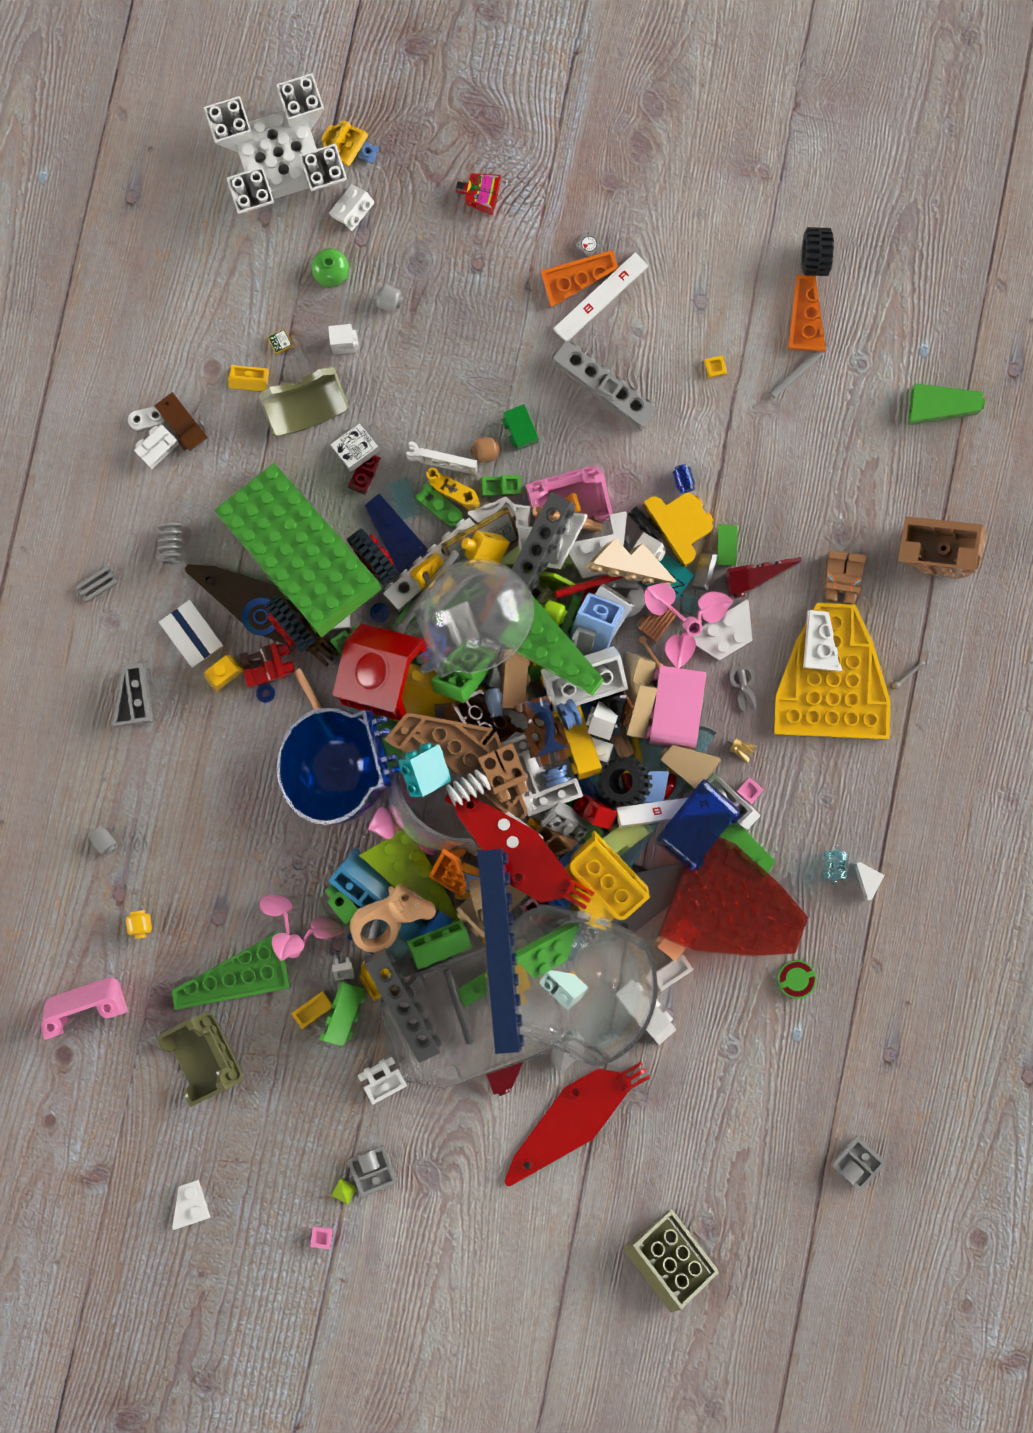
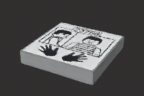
M358 423L329 444L350 472L381 451L379 445L361 423Z

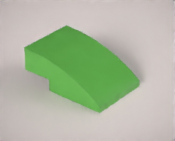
M465 640L442 662L443 669L431 679L433 691L464 703L486 676L496 656V651Z

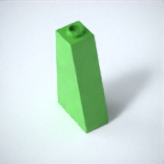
M915 383L911 388L907 425L977 415L981 409H984L985 398H982L983 392Z

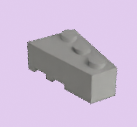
M140 663L123 666L112 727L119 728L154 722L146 665Z

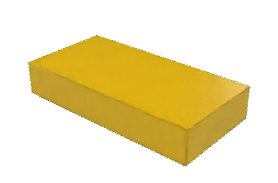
M322 991L291 1014L299 1026L304 1029L329 1011L333 1003L326 993Z

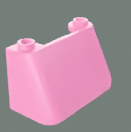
M599 466L585 467L537 480L526 485L532 512L533 508L537 505L543 507L550 492H553L562 498L572 493L577 494L581 509L580 513L586 514L588 519L593 518L598 520V522H605L609 520V515L613 514L604 474Z
M106 978L48 998L44 1003L41 1023L44 1040L64 1034L63 1027L70 1021L68 1016L70 1014L97 1006L99 1014L104 1018H111L128 1012L118 980Z

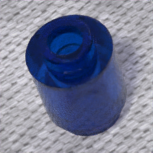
M686 464L676 466L672 474L680 494L695 490V481L690 466L686 467Z

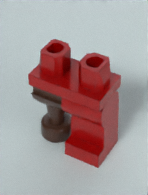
M277 643L263 646L259 652L248 655L247 652L240 654L243 668L250 667L252 662L261 661L262 663L260 667L243 670L248 688L251 689L287 678L286 675L295 672L293 661L286 663L282 661V656L291 654L288 644L278 645Z

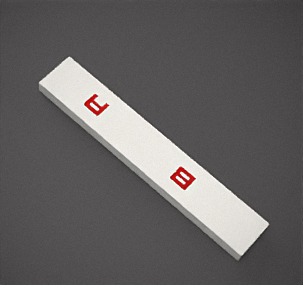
M635 252L558 323L553 330L565 342L569 341L648 268V265Z
M726 792L617 807L615 811L618 812L616 816L619 827L624 828L729 813L730 806Z

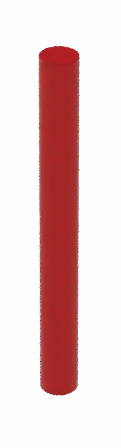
M605 575L556 590L554 595L557 599L625 577Z

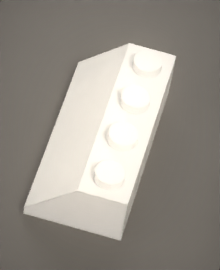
M614 646L584 656L604 680L593 696L548 670H541L544 686L548 696L551 695V705L555 713L558 712L556 705L560 703L565 704L569 699H572L576 706L628 689L621 656Z

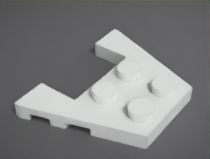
M514 504L516 528H518L519 549L521 551L533 528L529 527L532 507ZM574 513L572 518L568 519L566 531L558 538L556 542L557 548L554 553L550 554L548 558L549 563L546 568L561 569L587 519L586 514ZM547 529L544 532L545 538H548L550 536V529ZM541 546L536 548V556L541 554Z
M626 511L609 515L612 535L574 542L569 556L582 579L608 574L605 572H591V569L585 566L608 542L617 539L623 546L627 518Z

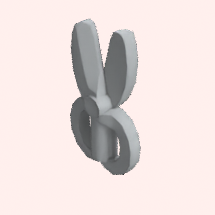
M744 666L741 669L734 668L730 672L729 678L735 688H740L737 698L739 709L741 712L745 711L746 699L752 710L756 709V699L754 693L749 688L755 680L754 671L748 666ZM745 671H748V673L750 674V681L748 683L746 680ZM736 672L738 674L739 684H737L734 680V674Z

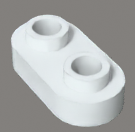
M155 406L133 411L128 417L130 427L136 431L163 425L166 420L160 413L158 418H153L154 413H159ZM136 417H140V421L138 423L134 422V419Z

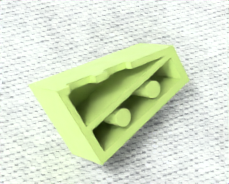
M616 824L608 830L610 833L604 837L602 835L601 838L620 857L653 832V829L649 824L620 828Z

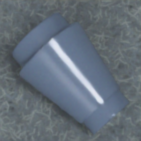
M500 689L486 690L483 697L491 718L502 717L503 693L500 692Z

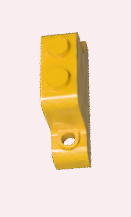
M685 493L665 505L660 497L653 496L643 502L645 510L657 528L663 533L662 536L681 565L687 567L693 562L695 555H697L692 545L706 537L712 530V522L714 521L709 512L705 513L703 510L701 499L691 493Z

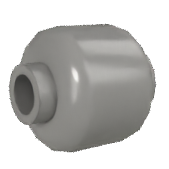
M385 284L378 288L374 301H376L378 308L393 312L395 308H400L403 298L400 297L401 291Z

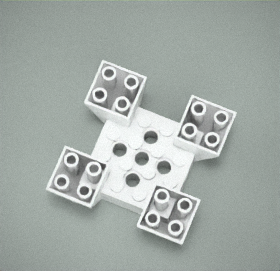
M313 73L276 84L284 111L248 122L240 96L204 107L215 144L238 152L245 172L227 177L238 214L275 203L274 199L308 188L311 191H315L347 180L336 144L317 149L311 133L312 127L324 111ZM271 136H277L276 139L270 140ZM297 147L301 148V149H300L299 151H297V152L293 151L294 148H297ZM283 153L281 157H275L276 154ZM259 159H265L262 163L257 162ZM284 170L289 171V172H288L287 174H285V175H282V174H281V172L284 171Z

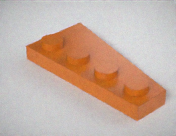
M610 250L541 270L540 273L550 307L558 305L618 269L614 252Z
M796 275L788 350L826 353L816 276Z

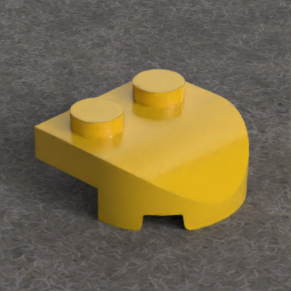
M340 121V124L330 125L322 135L323 147L336 144L342 164L350 166L368 134L364 130L351 126L348 121Z

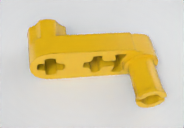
M436 468L428 469L429 472H426V476L429 478L430 485L438 493L463 505L468 511L479 508V497L473 489L446 475L440 474ZM446 485H448V487L454 489L456 486L457 491H453L451 493L450 490L446 487Z

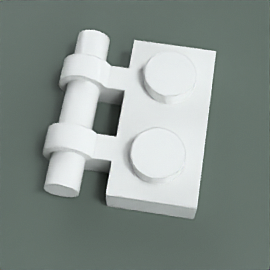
M392 1056L386 1060H380L379 1064L371 1068L367 1067L363 1069L364 1072L358 1074L361 1082L367 1078L370 1084L363 1088L372 1105L407 1087L399 1069L391 1072L389 1066L395 1064ZM383 1070L385 1076L376 1080L374 1075Z

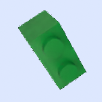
M525 404L503 412L504 418L501 421L505 430L509 429L511 436H508L512 447L516 446L517 451L539 442Z

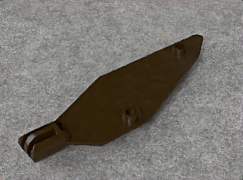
M189 564L185 567V572L241 623H243L242 611L245 605L256 598L271 600L278 595L292 611L297 613V610L275 585L216 566ZM212 578L213 581L208 584L207 579ZM256 605L249 612V623L255 629H267L272 625L269 619L265 624H257L253 619V614L256 610H266L264 605ZM262 611L258 612L255 616L258 622L265 621L267 617L266 613ZM302 618L303 624L315 640L305 651L313 654L321 663L328 667L329 663L317 652L320 651L331 662L334 658L323 648V645L336 656L339 655V652L324 640L323 637L321 638L317 632L315 633ZM276 629L270 634L263 635V637L288 644Z

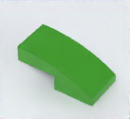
M521 475L480 478L481 497L522 494Z
M718 524L717 565L736 566L738 525Z

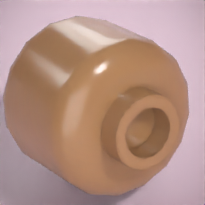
M492 437L475 439L473 446L470 447L471 456L479 463L494 461L500 453L499 444Z

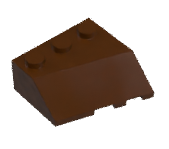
M482 689L475 691L464 703L456 700L442 711L446 720L493 728L483 740V745L487 743L495 732H497L501 743L505 742L515 732L521 734L524 732L521 727L517 728L511 723L512 719L508 715L502 713V717L491 718L483 697L485 692Z

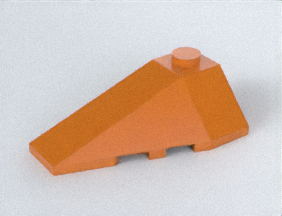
M443 849L429 877L459 897H462L467 888L461 859Z

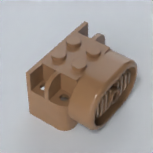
M905 516L898 562H903L910 567H917L918 570L924 571L927 575L949 578L968 577L976 572L982 562L986 529L982 524Z

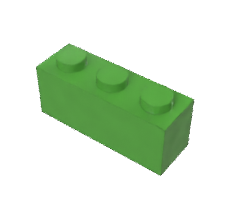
M461 920L407 941L412 960L417 969L428 967L433 963L446 960L448 957L463 953L472 948L467 929Z

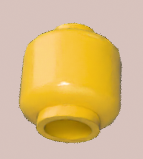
M145 910L130 912V915L126 917L128 935H134L135 939L146 938V934L152 931L150 914L145 913Z

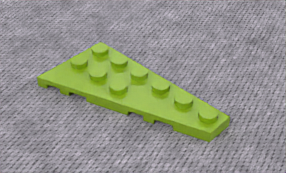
M410 826L395 833L393 838L385 839L359 854L393 888L398 884H404L423 899L431 901L435 905L436 910L454 919L452 923L460 920L443 886L429 877L433 868L423 850L418 846Z

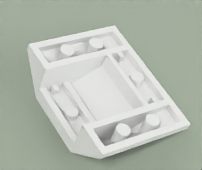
M554 726V735H556V734H557V730H556V727ZM534 733L532 735L533 740L538 741V735ZM525 734L501 743L502 747L513 743L528 779L525 781L528 791L521 794L527 807L528 817L548 810L558 802L566 803L583 796L568 759L556 762L554 752L548 753L551 764L539 767L536 759L530 758ZM567 764V777L571 776V780L546 788L545 784L548 781H545V778L541 776V772Z

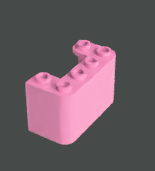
M659 666L658 669H655L652 683L656 684L657 693L650 715L652 722L650 726H647L645 740H648L647 745L670 748L672 745H676L690 750L696 748L706 672Z

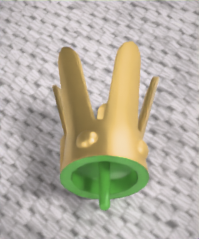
M738 738L735 739L734 743L727 741L732 745L729 751L736 753L746 763H748L749 758L744 753L752 755L755 751L752 747H757L756 745L744 743Z

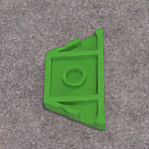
M573 920L514 952L517 954V962L534 979L566 962L579 924Z

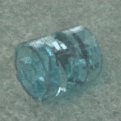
M835 846L833 851H824L823 862L826 863V866L823 867L822 878L831 879L833 885H836L838 879L847 880L848 869L845 865L849 862V853L840 852L839 846Z

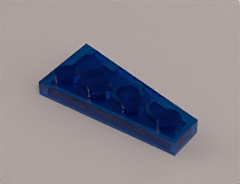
M380 494L376 495L365 505L399 574L405 569L408 570L417 558L423 557L428 553L427 547Z

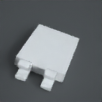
M409 442V449L414 451L406 452L409 461H419L423 464L476 476L478 469L477 460L424 448L420 449L415 442Z

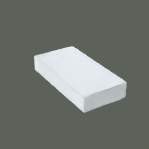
M681 954L676 961L672 960L652 973L651 977L659 989L663 991L693 971V968L685 956Z

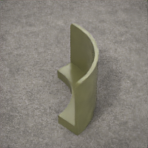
M334 367L320 368L312 374L301 378V383L292 385L289 382L268 387L258 394L274 436L308 429L349 410Z

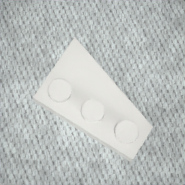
M809 610L807 613L803 668L842 671L837 656L838 650L833 639L834 633L829 612Z

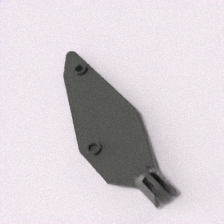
M708 855L635 873L648 886L650 898L625 920L614 918L607 926L600 928L589 920L580 909H577L570 915L550 919V924L568 920V922L551 926V931L575 920L579 924L577 934L595 943L633 934L699 883L715 859L713 856ZM687 867H691L689 874L686 872Z

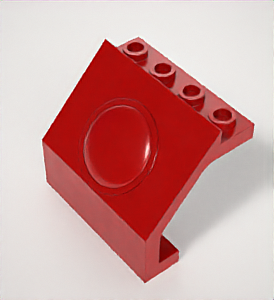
M361 623L345 641L332 696L339 697L341 705L400 721L406 715L402 695L410 663L415 656L425 658L428 654L424 639Z

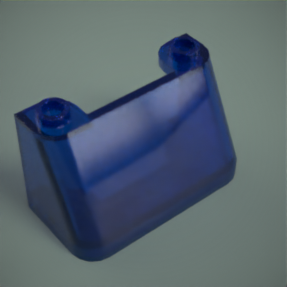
M703 779L659 834L656 844L693 872L695 868L699 870L705 863L703 860L704 856L731 823L735 825L742 816L739 814L741 810L711 783Z

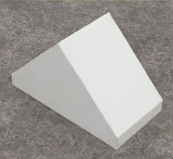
M861 862L854 863L865 901L872 900L884 875Z

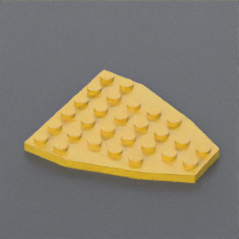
M816 603L813 610L829 612L834 633L833 639L838 650L837 656L842 671L803 668L806 621L795 641L775 695L773 735L889 740L891 701L874 644L856 605Z

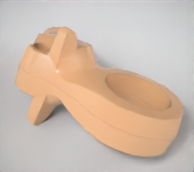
M398 884L395 888L390 886L388 887L389 896L387 898L366 905L355 912L350 922L353 941L360 949L366 952L376 953L384 948L387 949L396 941L401 923H409L419 919H432L436 913L435 905L431 901L423 899L404 884ZM379 919L388 923L385 932L377 938H365L360 934L363 926L371 920Z

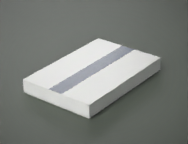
M188 600L159 621L192 668L224 647L191 600Z

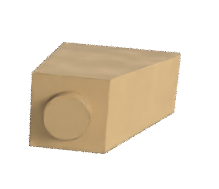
M672 745L670 748L666 747L660 754L662 757L660 762L695 791L700 788L721 763L719 757Z

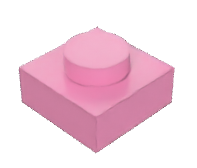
M748 777L736 792L749 804H752L764 789Z
M313 1226L310 1247L330 1249L333 1228Z

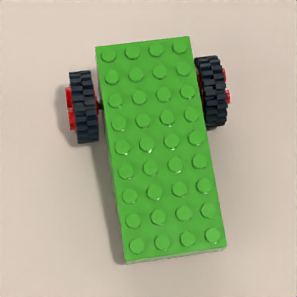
M275 463L271 464L214 510L221 521L254 558L263 572L297 610V613L292 611L278 595L264 605L270 615L267 618L274 628L284 637L290 647L295 645L301 652L315 642L303 624L302 618L322 638L382 589L379 582L385 586L398 575L393 567L394 562L389 557L390 554L387 550L379 546V542L372 534L368 536L361 528L347 538L350 547L355 552L354 554Z

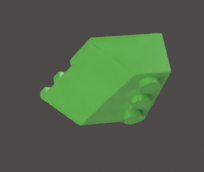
M347 981L341 982L332 1005L334 1010L330 1012L326 1021V1032L321 1034L319 1040L344 1046L347 1041L351 1042L354 1030H351L353 1023L358 1022L361 1014L358 1011L360 1004L364 1005L368 995L364 993L366 988Z

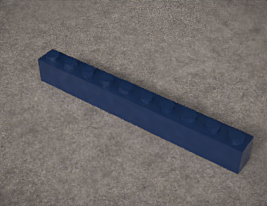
M504 848L479 850L477 853L495 1054L516 1053L522 1050L525 1041L524 1035H520V1026H523L522 1014L518 1012V1006H521L520 994H517L516 986H519V975L515 974L514 967L517 965V954L513 953V945L516 944L515 933H511L514 917L513 913H510L509 905H512V895L508 893L507 885H510L509 872L506 873V864L509 863L508 853L504 852Z

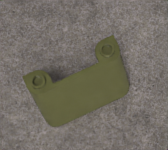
M206 1011L156 1037L162 1050L166 1052L174 1051L190 1084V1086L185 1088L184 1094L190 1107L241 1082L243 1078L242 1071L215 1016L211 1012Z

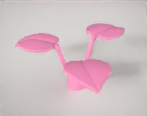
M660 583L648 586L644 592V601L649 611L655 615H663L667 608H669L683 621V628L687 631L683 632L682 636L679 634L670 636L664 648L667 657L676 668H680L691 658L695 651L696 641L693 636L700 634L702 631L701 614L702 618L707 622H718L725 616L733 600L721 592H707L698 600V606L701 610L698 611L697 619L692 616L685 618L671 606L675 601L676 595L670 585Z
M398 771L392 780V790L395 796L401 799L397 805L400 808L405 802L408 804L412 803L415 797H410L404 776ZM385 807L378 808L372 816L368 830L377 833L384 839L393 838L396 827L391 810L389 811ZM425 823L421 824L419 828L410 827L412 831L417 832L415 840L418 846L429 855H435L437 841L434 830Z
M268 895L260 899V909L263 913L269 916L284 915L286 934L278 933L272 938L273 950L280 961L288 957H299L311 933L320 939H328L344 933V928L336 921L326 917H319L311 921V929L308 930L303 939L296 934L290 935L287 911L292 910L293 907L290 900L280 895Z

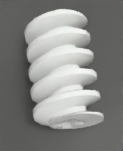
M475 770L474 776L469 773L467 774V780L461 777L460 784L457 781H453V788L448 784L446 785V790L456 807L455 802L463 805V798L469 802L470 794L477 798L476 791L484 794V787L490 791L491 786L483 771L481 770L480 773L478 770Z

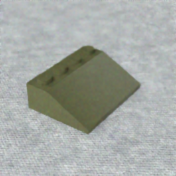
M672 1209L623 1248L670 1312L682 1310L719 1273L718 1269Z

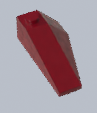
M801 557L779 560L771 565V562H764L756 565V568L753 567V564L729 568L724 574L728 596H734V599L745 597V593L754 590L798 565L802 561Z

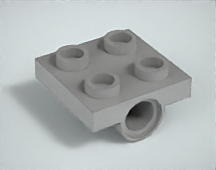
M856 1135L831 1165L861 1192L886 1165V1162Z
M384 1145L347 1160L361 1197L398 1183Z

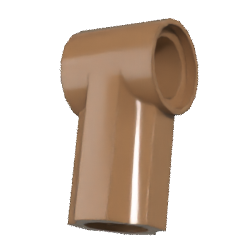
M621 725L619 736L611 737L610 742L613 744L618 757L623 758L634 754L635 751Z

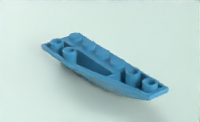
M355 847L333 873L328 882L362 908L389 896L388 887L391 885L359 856L362 852ZM377 919L387 927V922ZM422 919L401 923L398 935L407 941L417 937L423 925L426 927L427 925Z

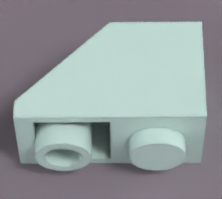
M553 970L546 972L539 982L567 1010L578 1002L588 989L575 974Z

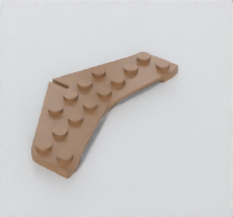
M413 713L404 715L384 739L392 747L404 752L418 750L421 744L427 742L439 744L449 772L458 775L459 778L464 777L466 780L467 774L470 773L474 776L475 770L481 773V768L476 758L502 747L497 732L491 736L485 745L482 744L493 728ZM514 786L507 789L511 799L503 803L499 801L496 794H492L491 790L489 791L486 787H484V794L476 791L477 799L504 814L510 812L521 821L527 815V807L521 794L517 795Z

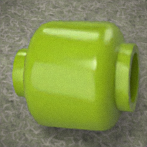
M551 600L547 601L545 605L541 604L558 626L564 625L568 611L565 610L563 604Z

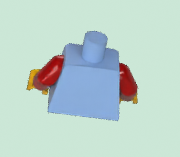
M667 768L666 771H650L648 775H652L650 783L653 785L652 788L648 789L651 792L649 796H644L646 800L643 804L668 799L676 787L677 775ZM625 771L621 774V779L625 791L628 792L632 787L633 778L629 771Z

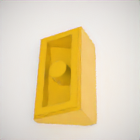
M231 365L228 378L229 388L264 391L267 389L269 369Z

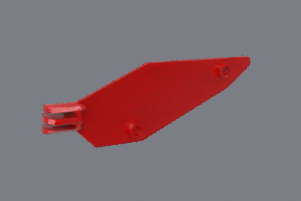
M469 795V802L465 798L462 799L463 805L455 802V807L453 804L457 816L482 850L504 848V852L508 853L509 863L506 864V873L509 872L510 885L541 903L566 899L584 910L587 908L585 904L574 899L572 895L586 903H590L591 899L577 891L576 888L590 896H593L595 892L571 878L537 831L472 795ZM470 803L474 804L472 809H468ZM507 819L510 822V827L507 830L499 829V820ZM510 836H515L519 840L515 848H510L507 845V839Z
M640 1061L621 1073L598 1068L566 1086L514 1155L505 1178V1184L512 1186L593 1140L628 1092L650 1079L648 1075L634 1084L631 1083V1080L647 1072L645 1068L630 1077L627 1076V1073L643 1065ZM525 1162L531 1164L530 1169L524 1167Z

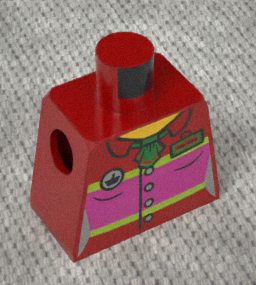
M472 173L468 183L457 182L456 192L466 194L465 204L467 206L493 215L501 184V175Z

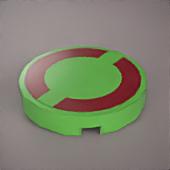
M792 960L785 963L777 977L778 986L781 991L788 997L795 999L805 998L811 994L817 981L812 966L800 960Z

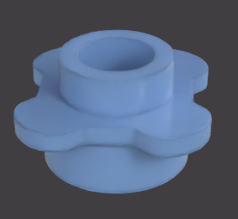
M365 141L361 150L357 153L358 158L373 163L379 148L377 145L372 146Z

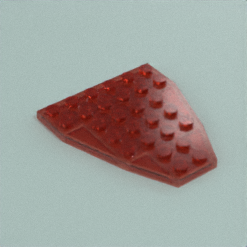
M700 828L696 834L658 936L697 952L742 956L795 954L808 917L785 889L735 843Z

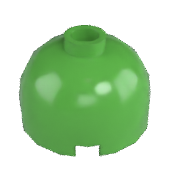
M332 248L323 249L313 258L311 265L312 274L320 285L328 288L338 287L348 278L349 264L344 254L339 250Z

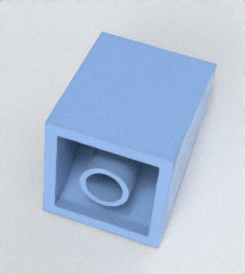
M588 592L577 613L569 639H572L578 626L597 632L592 653L609 648L624 606Z

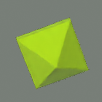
M340 1178L331 1196L348 1205L357 1187Z

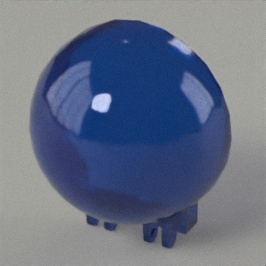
M330 707L312 710L301 716L284 736L277 759L278 784L284 799L291 809L300 817L312 823L337 825L353 821L364 815L375 805L384 789L392 787L390 775L400 772L399 766L389 768V762L395 761L397 756L396 754L387 755V750L381 738L390 734V729L383 728L379 731L377 729V725L387 722V717L375 719L373 711L363 710L355 714L346 709Z

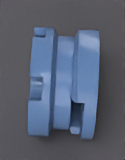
M572 699L567 700L565 704L560 703L556 705L559 717L567 730L571 729L573 725L578 726L582 724L581 715Z
M567 764L541 772V776L545 778V781H548L545 784L546 788L571 780V776L567 777Z

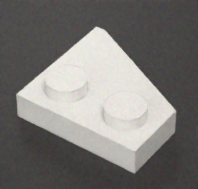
M199 1179L179 1186L172 1226L173 1230L210 1218Z

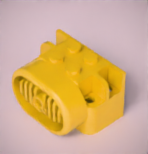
M594 830L591 833L592 837L584 844H581L579 849L572 854L570 863L565 867V870L575 882L595 892L593 896H590L576 888L577 891L591 899L590 903H586L574 895L572 897L587 906L585 910L579 906L577 907L596 926L604 928L614 918L618 920L628 918L650 898L648 886Z

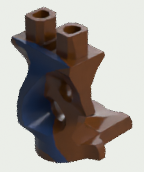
M551 695L514 706L517 713H523L527 717L528 728L524 729L529 754L531 759H536L539 767L551 764L548 753L554 752L556 762L568 759L566 748L570 747L558 716L554 717L553 720L552 712L549 708L552 701ZM541 718L544 721L543 726H538L535 723V719ZM554 726L556 727V730H557V734H556V735H554ZM534 733L538 735V741L533 740L532 735Z

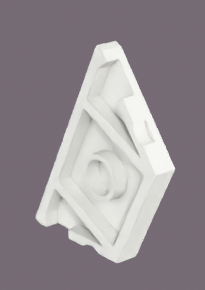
M746 599L728 610L725 616L718 622H709L702 626L701 633L693 636L696 646L720 661L752 641L749 601Z

